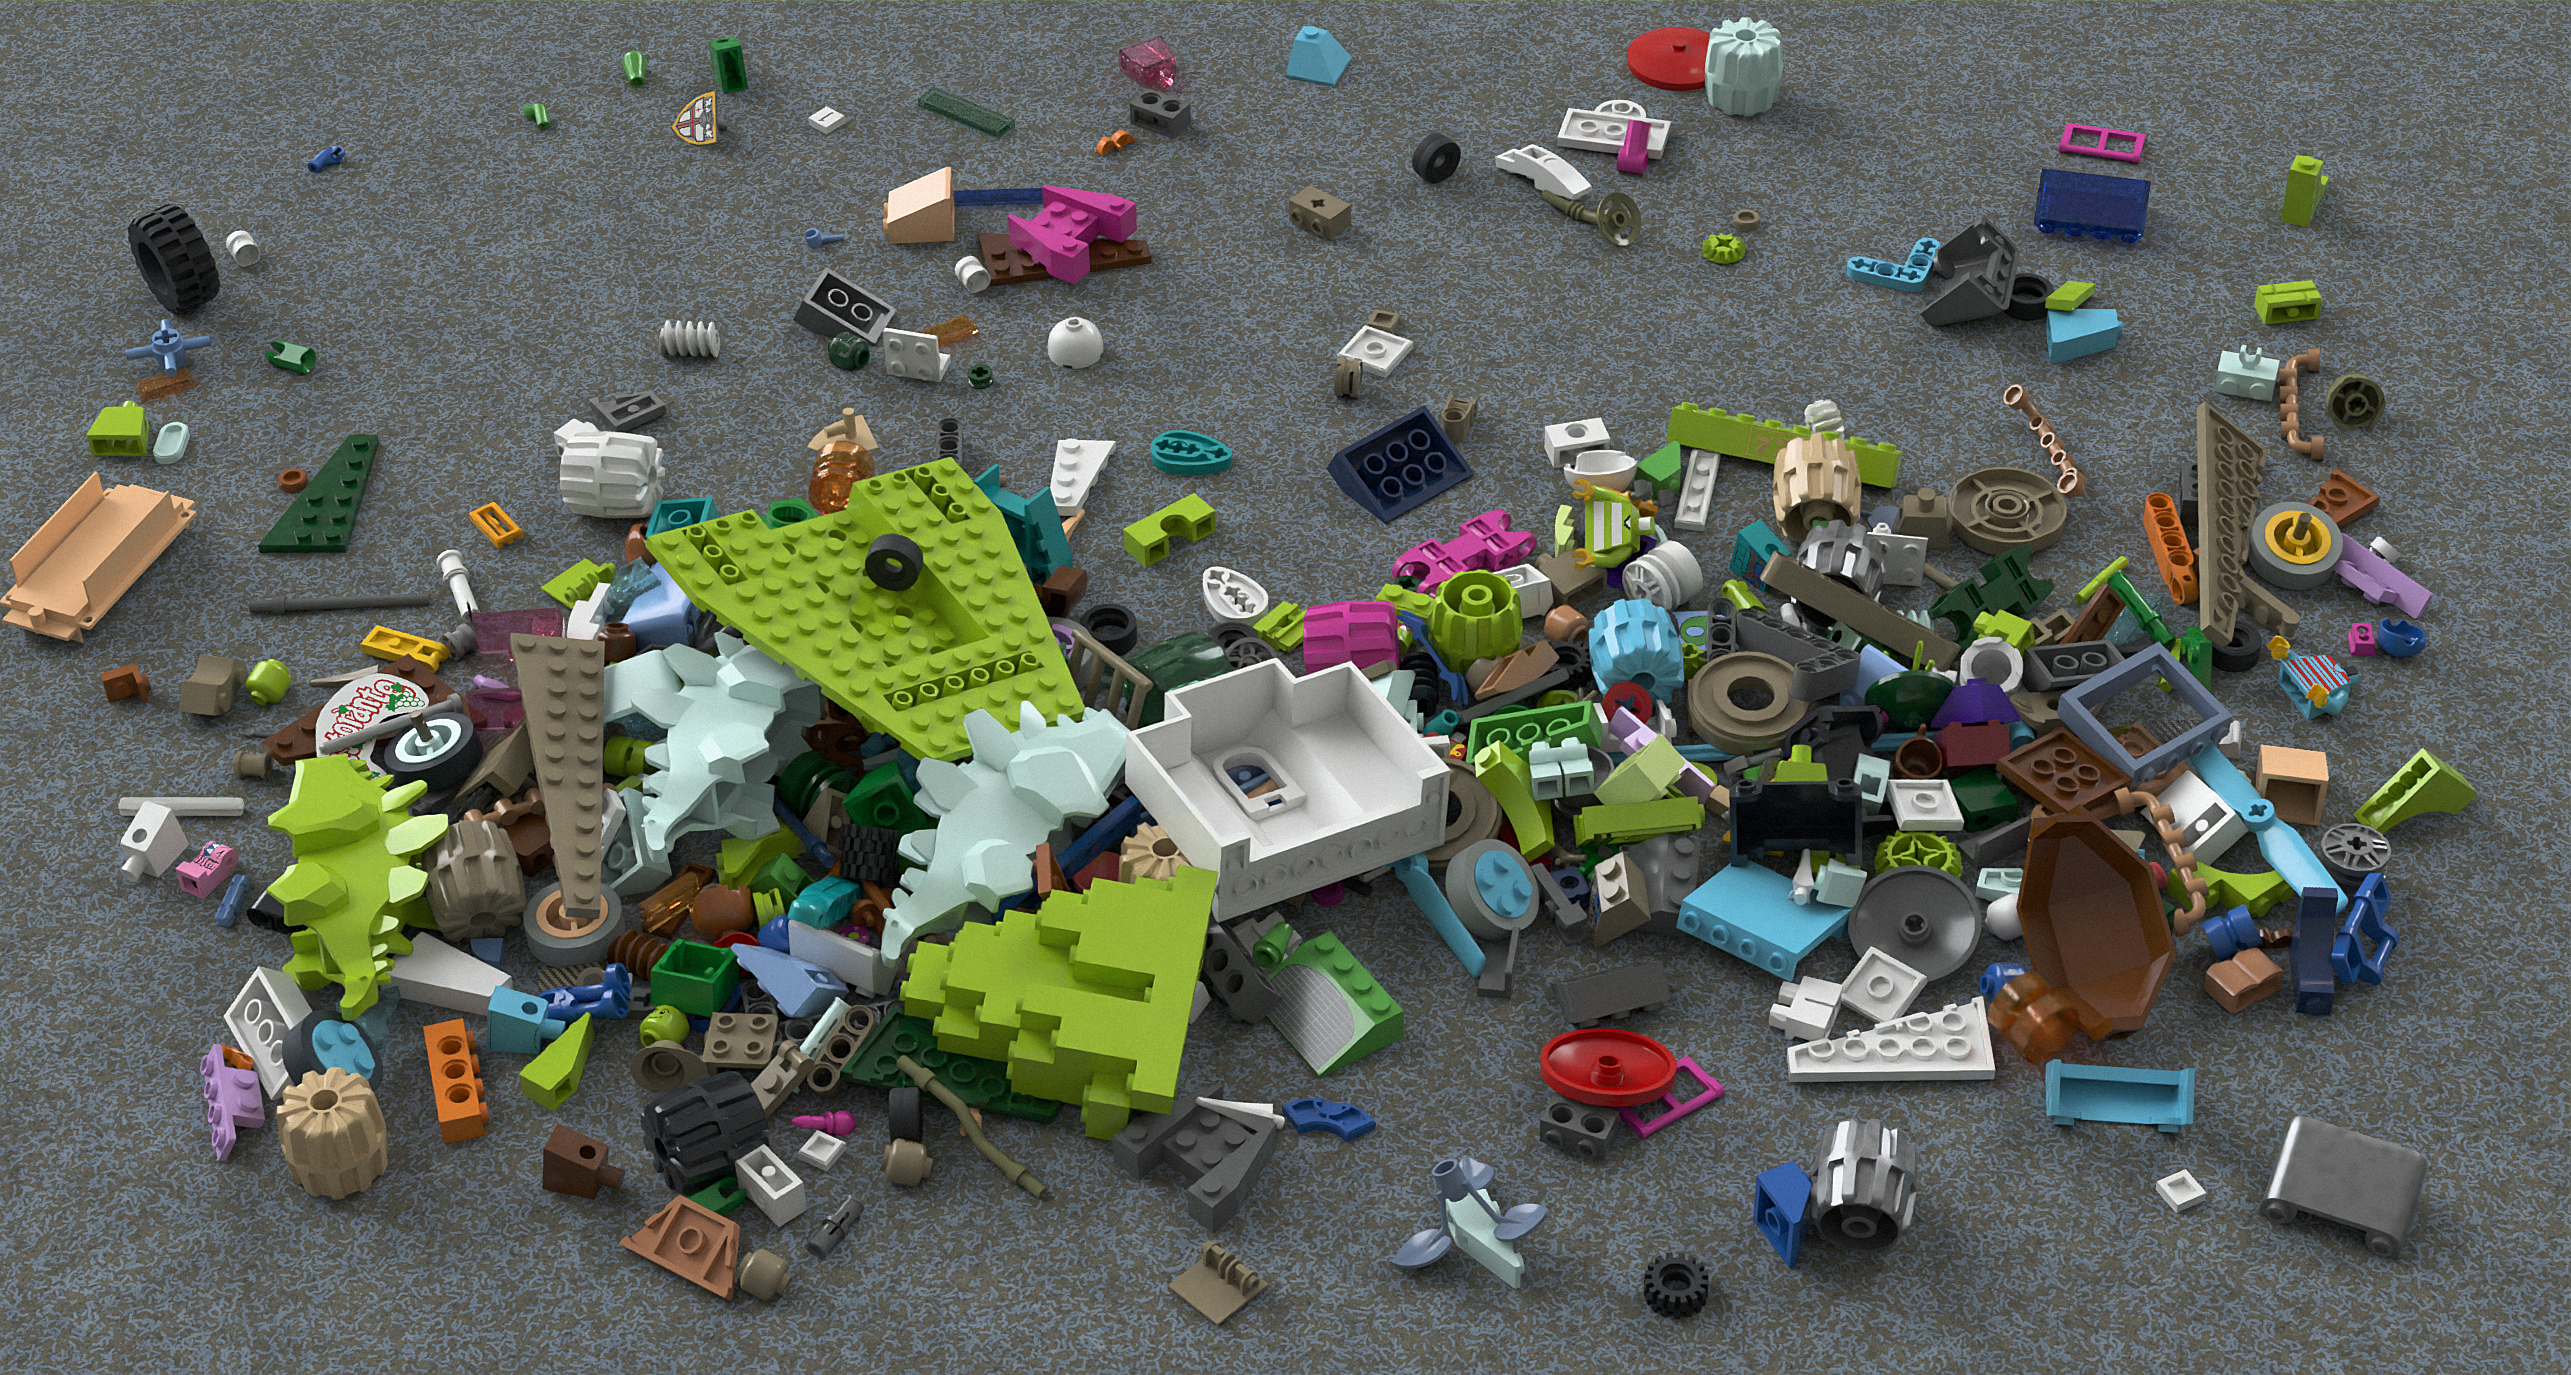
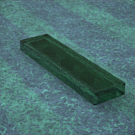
M935 87L918 98L919 107L998 139L1015 127L1014 119Z

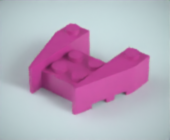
M1047 185L1042 187L1044 210L1031 221L1012 214L1008 215L1010 243L1021 252L1027 251L1032 255V260L1037 264L1042 263L1046 266V271L1052 276L1072 284L1077 283L1090 271L1089 243L1096 237L1102 235L1122 243L1137 230L1136 203L1112 194Z

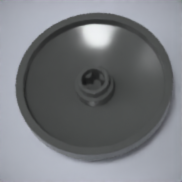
M1925 865L1896 867L1874 877L1862 888L1856 905L1852 907L1848 921L1849 938L1858 961L1862 959L1872 946L1927 976L1928 982L1924 988L1942 984L1962 972L1974 958L1982 936L1980 909L1969 888L1954 875Z

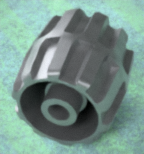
M1832 520L1827 528L1818 525L1808 532L1806 540L1801 544L1795 560L1878 602L1884 578L1885 559L1881 557L1882 545L1878 538H1869L1866 535L1865 526L1856 523L1852 527H1848L1843 520ZM1791 597L1794 610H1798L1801 613L1802 621L1810 627L1815 626L1827 633L1829 626L1838 622V620Z
M1850 1118L1842 1120L1838 1127H1828L1820 1138L1811 1176L1813 1186L1811 1187L1810 1221L1812 1224H1815V1233L1822 1240H1826L1835 1245L1836 1248L1846 1251L1877 1253L1880 1250L1893 1249L1901 1243L1902 1237L1908 1234L1917 1193V1151L1915 1144L1906 1143V1132L1898 1127L1890 1131L1884 1127L1882 1120L1873 1118L1868 1120L1866 1124H1860L1857 1119Z

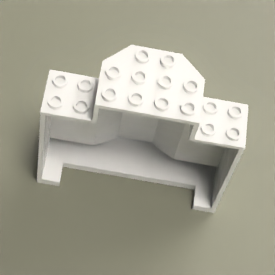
M1274 658L1166 692L1164 721L1126 733L1125 784L1193 867L1218 871L1212 904V912L1217 922L1444 845L1451 770L1351 661L1295 678L1278 658ZM1241 765L1257 766L1263 769L1280 789L1248 799L1225 771ZM1277 799L1282 800V803L1273 806L1267 804Z

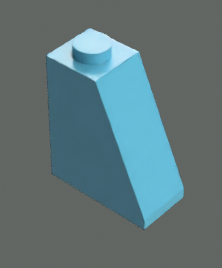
M2048 309L2046 336L2050 363H2059L2115 348L2117 338L2122 337L2123 330L2122 321L2117 319L2116 309H2074L2072 312Z

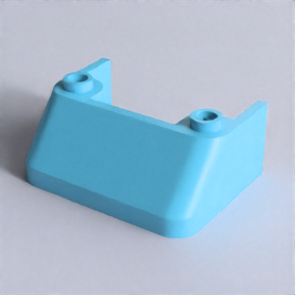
M2053 1059L2046 1063L2047 1117L2054 1118L2053 1124L2074 1126V1119L2158 1125L2159 1132L2179 1133V1126L2193 1125L2195 1068H2187L2182 1071L2063 1064L2060 1059Z

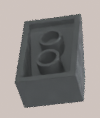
M825 267L803 299L793 321L813 333L835 337L841 332H849L867 341V344L874 346L897 309Z

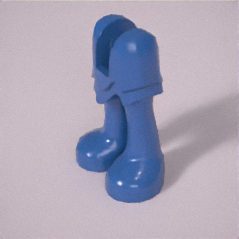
M619 962L607 966L605 982L590 986H560L543 991L539 994V998H543L548 1002V1019L566 1021V1025L576 1022L586 1012L591 1014L592 1019L609 1018L610 1020H620L626 1018L629 1014L627 1000L631 999V984L625 966ZM593 1002V1003H588V1004L579 1005V1004H581V1003Z

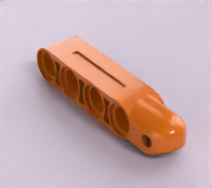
M2158 492L2151 493L2146 498L2143 524L2162 578L2169 586L2173 600L2177 604H2192L2199 596V583L2193 569L2194 557L2178 513L2170 496Z

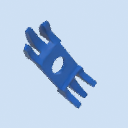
M1402 610L1403 615H1397V619L1412 630L1413 639L1417 640L1420 646L1426 647L1442 670L1439 677L1445 679L1446 683L1451 685L1453 700L1455 702L1458 700L1460 707L1464 706V704L1466 706L1469 705V692L1464 676L1456 672L1451 673L1428 639L1429 626L1415 614Z

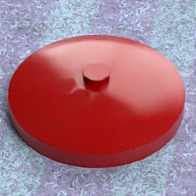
M1664 27L1648 31L1637 37L1630 44L1627 52L1628 68L1637 79L1659 89L1689 91L1706 87L1705 62L1710 33L1690 27Z
M1607 1028L1571 1031L1549 1041L1541 1052L1540 1074L1546 1084L1568 1098L1587 1104L1624 1107L1649 1103L1666 1095L1673 1088L1676 1081L1677 1063L1673 1054L1659 1042L1629 1031Z

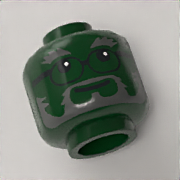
M841 332L832 338L828 344L830 362L847 371L863 368L869 361L870 350L867 341L852 333Z

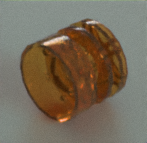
M834 441L825 444L818 450L808 489L809 500L815 509L824 515L846 510L853 482L874 477V459L869 451L859 444L850 441Z

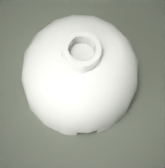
M1077 317L1065 319L1057 323L1049 334L1048 355L1052 362L1063 367V364L1072 366V369L1088 367L1100 359V355L1104 350L1099 329L1095 324L1086 319Z

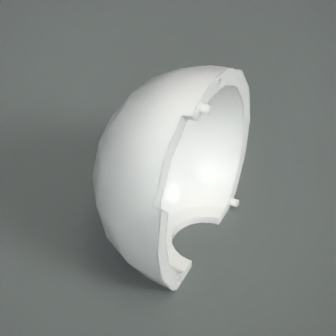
M1587 451L1576 456L1575 469H1571V464H1565L1564 474L1568 485L1581 493L1584 492V488L1581 485L1574 484L1579 478L1588 480L1591 488L1594 485L1599 487L1605 486L1623 492L1636 474L1637 460L1635 461L1634 458L1626 456V452Z

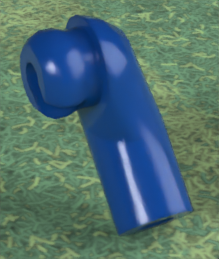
M338 145L322 150L308 163L309 171L318 173L325 166L341 163L345 159V150Z

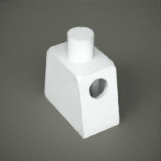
M146 800L142 804L120 843L128 859L120 873L129 881L136 882L143 872L159 877L189 845L172 809Z

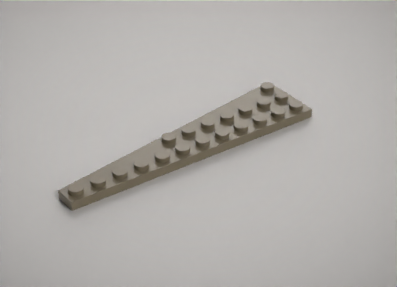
M2203 402L2197 407L2200 630L2206 639L2214 641L2224 648L2232 642L2236 613L2239 606L2236 597L2241 594L2242 587L2239 586V581L2244 578L2245 572L2242 570V565L2247 562L2250 534L2256 514L2254 501L2259 498V491L2256 488L2262 481L2259 472L2264 469L2267 449L2207 402Z
M511 633L509 642L514 666L518 673V686L522 693L523 711L526 712L527 730L531 738L530 745L541 799L545 805V818L550 830L551 848L554 849L555 867L559 877V887L565 916L599 919L601 908L605 641Z

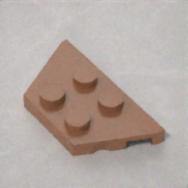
M679 1195L669 1202L662 1212L655 1213L644 1222L646 1226L631 1238L627 1235L620 1241L619 1244L626 1249L731 1302L734 1294L740 1226L735 1222Z

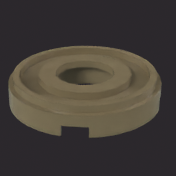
M1745 651L1720 656L1703 666L1695 674L1688 690L1687 710L1692 718L1691 725L1693 729L1708 744L1731 754L1752 756L1753 750H1766L1780 747L1782 751L1786 750V735L1788 731L1812 712L1813 701H1800L1790 695L1795 668L1791 664L1773 655ZM1741 688H1755L1767 692L1774 700L1765 709L1746 711L1732 704L1727 694Z
M1440 758L1448 768L1456 771L1458 779L1449 788L1448 795L1457 798L1462 809L1458 820L1445 828L1444 845L1423 852L1428 859V872H1431L1433 876H1446L1448 864L1457 853L1480 840L1496 839L1501 826H1503L1502 806L1497 801V798L1476 778L1475 766L1458 759Z

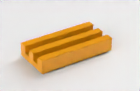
M495 502L469 513L470 520L498 549L502 548L505 542L510 544L514 542V538L521 539L524 537L523 531ZM491 511L510 531L506 532L488 512Z

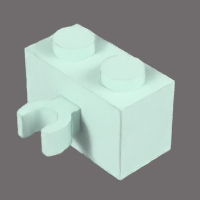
M2242 345L2240 353L2222 351L2214 392L2272 401L2280 360L2261 357L2262 348L2259 347L2255 355H2248L2246 353V345Z

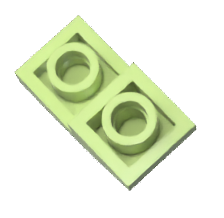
M1562 504L1558 510L1555 522V557L1566 551L1574 552L1577 549V540H1573L1576 521L1572 519V507Z

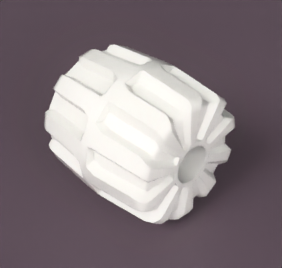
M607 431L578 432L574 437L569 438L560 465V489L565 506L570 508L573 513L602 518H644L651 516L656 501H661L664 491L661 487V480L665 478V468L661 466L663 451L661 448H657V440L649 436Z

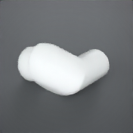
M1786 603L1781 607L1780 611L1783 621L1810 632L1808 624L1799 622L1797 612L1791 603Z

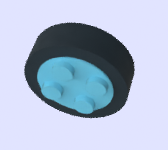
M328 1009L313 1011L289 1030L283 1039L282 1059L285 1069L294 1083L293 1086L297 1087L302 1083L303 1074L313 1070L319 1075H325L326 1071L331 1067L346 1069L348 1076L351 1073H359L369 1082L373 1092L377 1091L381 1085L383 1065L375 1044L355 1021L344 1020L339 1012Z

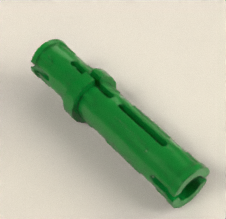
M2123 570L2113 573L2107 579V583L2126 603L2127 608L2139 621L2141 630L2143 632L2147 631L2155 643L2160 642L2165 648L2171 647L2177 638L2162 621V615L2150 607Z

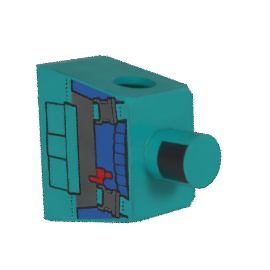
M1759 519L1738 532L1729 569L1760 591L1765 592L1772 588V586L1762 581L1760 576L1773 552L1779 551L1791 557V553L1764 522Z

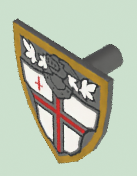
M717 91L696 97L681 111L672 126L679 137L688 143L696 145H709L718 142V130H726L728 123L717 119Z

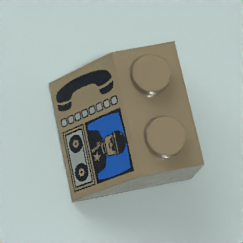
M1624 852L1595 866L1589 887L1591 893L1590 897H1588L1589 905L1587 908L1592 945L1600 947L1650 921L1651 917L1644 873Z

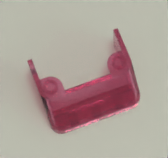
M556 608L474 613L472 615L479 653L509 652V658L513 664L509 642L511 633L565 637L564 616ZM519 687L466 691L469 714L476 731L515 728L526 714L523 711V698Z

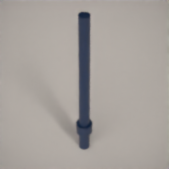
M774 794L773 811L805 844V850L811 857L819 859L825 867L833 866L835 857L827 850V844L819 836H814Z

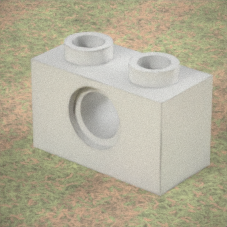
M1601 418L1545 426L1544 448L1553 468L1565 467V464L1576 465V456L1582 452L1610 450V437Z
M765 1144L735 1161L739 1188H745L747 1196L778 1227L807 1210L803 1181Z

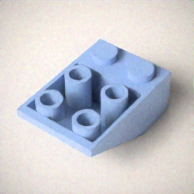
M734 943L731 947L738 956L737 962L745 970L752 972L758 978L757 984L766 993L773 995L779 1002L778 1008L790 1018H804L824 1014L833 1003L835 997L842 1000L849 992L836 975L824 966L767 947Z

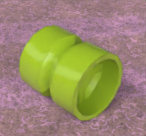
M620 735L612 736L607 742L603 755V765L606 773L622 777L637 776L640 773L651 776L657 773L659 768L648 764L645 758V749L653 746L656 742L641 739L635 741L634 738Z

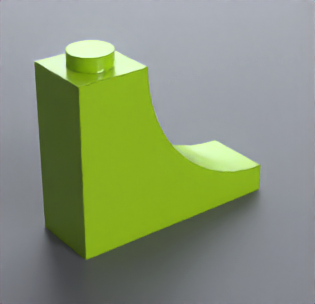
M2296 155L2289 170L2281 216L2282 222L2308 227L2329 182V177L2322 175L2324 161L2310 156Z
M1500 740L1489 747L1483 748L1474 756L1476 778L1497 798L1515 830L1521 848V855L1531 862L1555 846L1550 799L1534 801L1530 766Z
M2422 748L2353 815L2361 825L2369 826L2383 835L2396 824L2425 812L2442 811L2453 815L2457 814L2478 793L2460 772Z

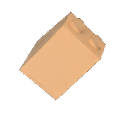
M945 167L889 192L888 203H884L883 232L884 235H889L890 244L954 241L955 206L951 167Z
M2261 745L2256 771V790L2261 794V798L2269 800L2273 804L2276 817L2281 821L2319 826L2329 780L2325 752Z

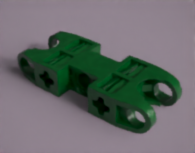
M2029 543L2004 552L1979 568V571L1986 580V583L1980 587L1972 577L1941 595L1928 609L1927 613L1932 620L1943 617L1949 619L1954 624L1956 636L1953 641L1961 646L1958 654L1965 652L1978 639L1980 633L1974 631L1973 624L1982 611L1996 616L1999 610H2003L2019 617L2044 601L2056 585L2051 578L2037 580L2029 573L2027 563L2031 557L2030 553L2033 551Z

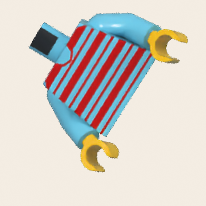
M2278 635L2267 645V648L2272 651L2273 659L2280 660L2281 662L2278 684L2308 720L2326 712L2330 715H2337L2347 704L2351 685L2359 682V673L2354 666L2341 669L2329 655L2299 656L2290 650L2289 643Z

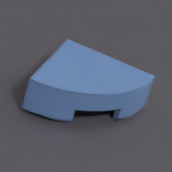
M503 938L470 939L472 953L475 958L496 969H501L505 946Z

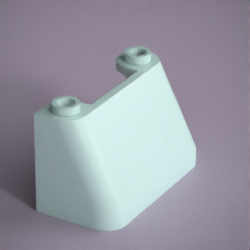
M653 650L604 668L603 724L637 712L631 705V696L634 688L668 689L678 693L683 689L678 674L663 659V651Z

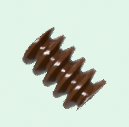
M630 929L622 936H618L613 940L607 951V961L610 965L620 962L625 966L628 973H632V975L638 976L645 981L649 980L651 983V969L668 951L669 946L664 943L659 945L657 940L653 938L648 940L646 935H637L635 930Z

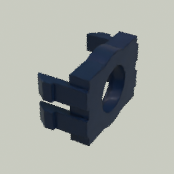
M1576 866L1564 868L1562 871L1558 870L1550 874L1572 905L1579 900V905L1582 909L1588 907V897H1590L1591 890L1586 884L1585 877L1580 874ZM1573 880H1576L1579 883V885L1573 889H1565L1561 886V883L1563 881L1565 882L1566 886L1573 884Z

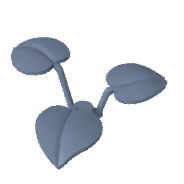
M1464 1155L1459 1164L1456 1159H1447L1437 1164L1432 1170V1175L1440 1189L1436 1192V1196L1439 1200L1441 1229H1429L1414 1235L1401 1247L1397 1255L1389 1261L1394 1266L1412 1269L1430 1265L1446 1254L1453 1243L1451 1238L1446 1236L1449 1232L1446 1199H1449L1451 1202H1457L1464 1199L1470 1193L1487 1214L1499 1224L1493 1233L1495 1238L1501 1242H1514L1528 1236L1544 1222L1546 1217L1550 1215L1548 1208L1542 1205L1521 1204L1512 1207L1505 1217L1497 1215L1477 1192V1190L1486 1189L1495 1178L1493 1168L1487 1164L1477 1162L1467 1155Z

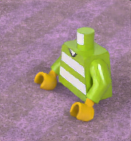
M1579 478L1574 482L1576 485H1581L1584 488V492L1573 491V497L1582 499L1585 496H1589L1590 499L1585 500V549H1576L1572 557H1580L1584 561L1574 564L1576 570H1584L1587 565H1590L1592 568H1615L1628 559L1631 553L1639 551L1640 535L1655 533L1654 518L1652 516L1640 517L1639 510L1628 498L1603 487L1594 485L1591 488L1589 481L1584 478Z

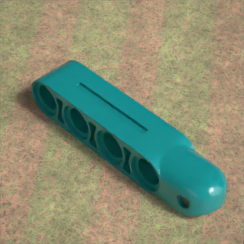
M832 874L805 888L800 893L799 897L790 906L787 920L802 922L816 930L822 927L826 928L850 914L854 907V901L862 898L863 884Z

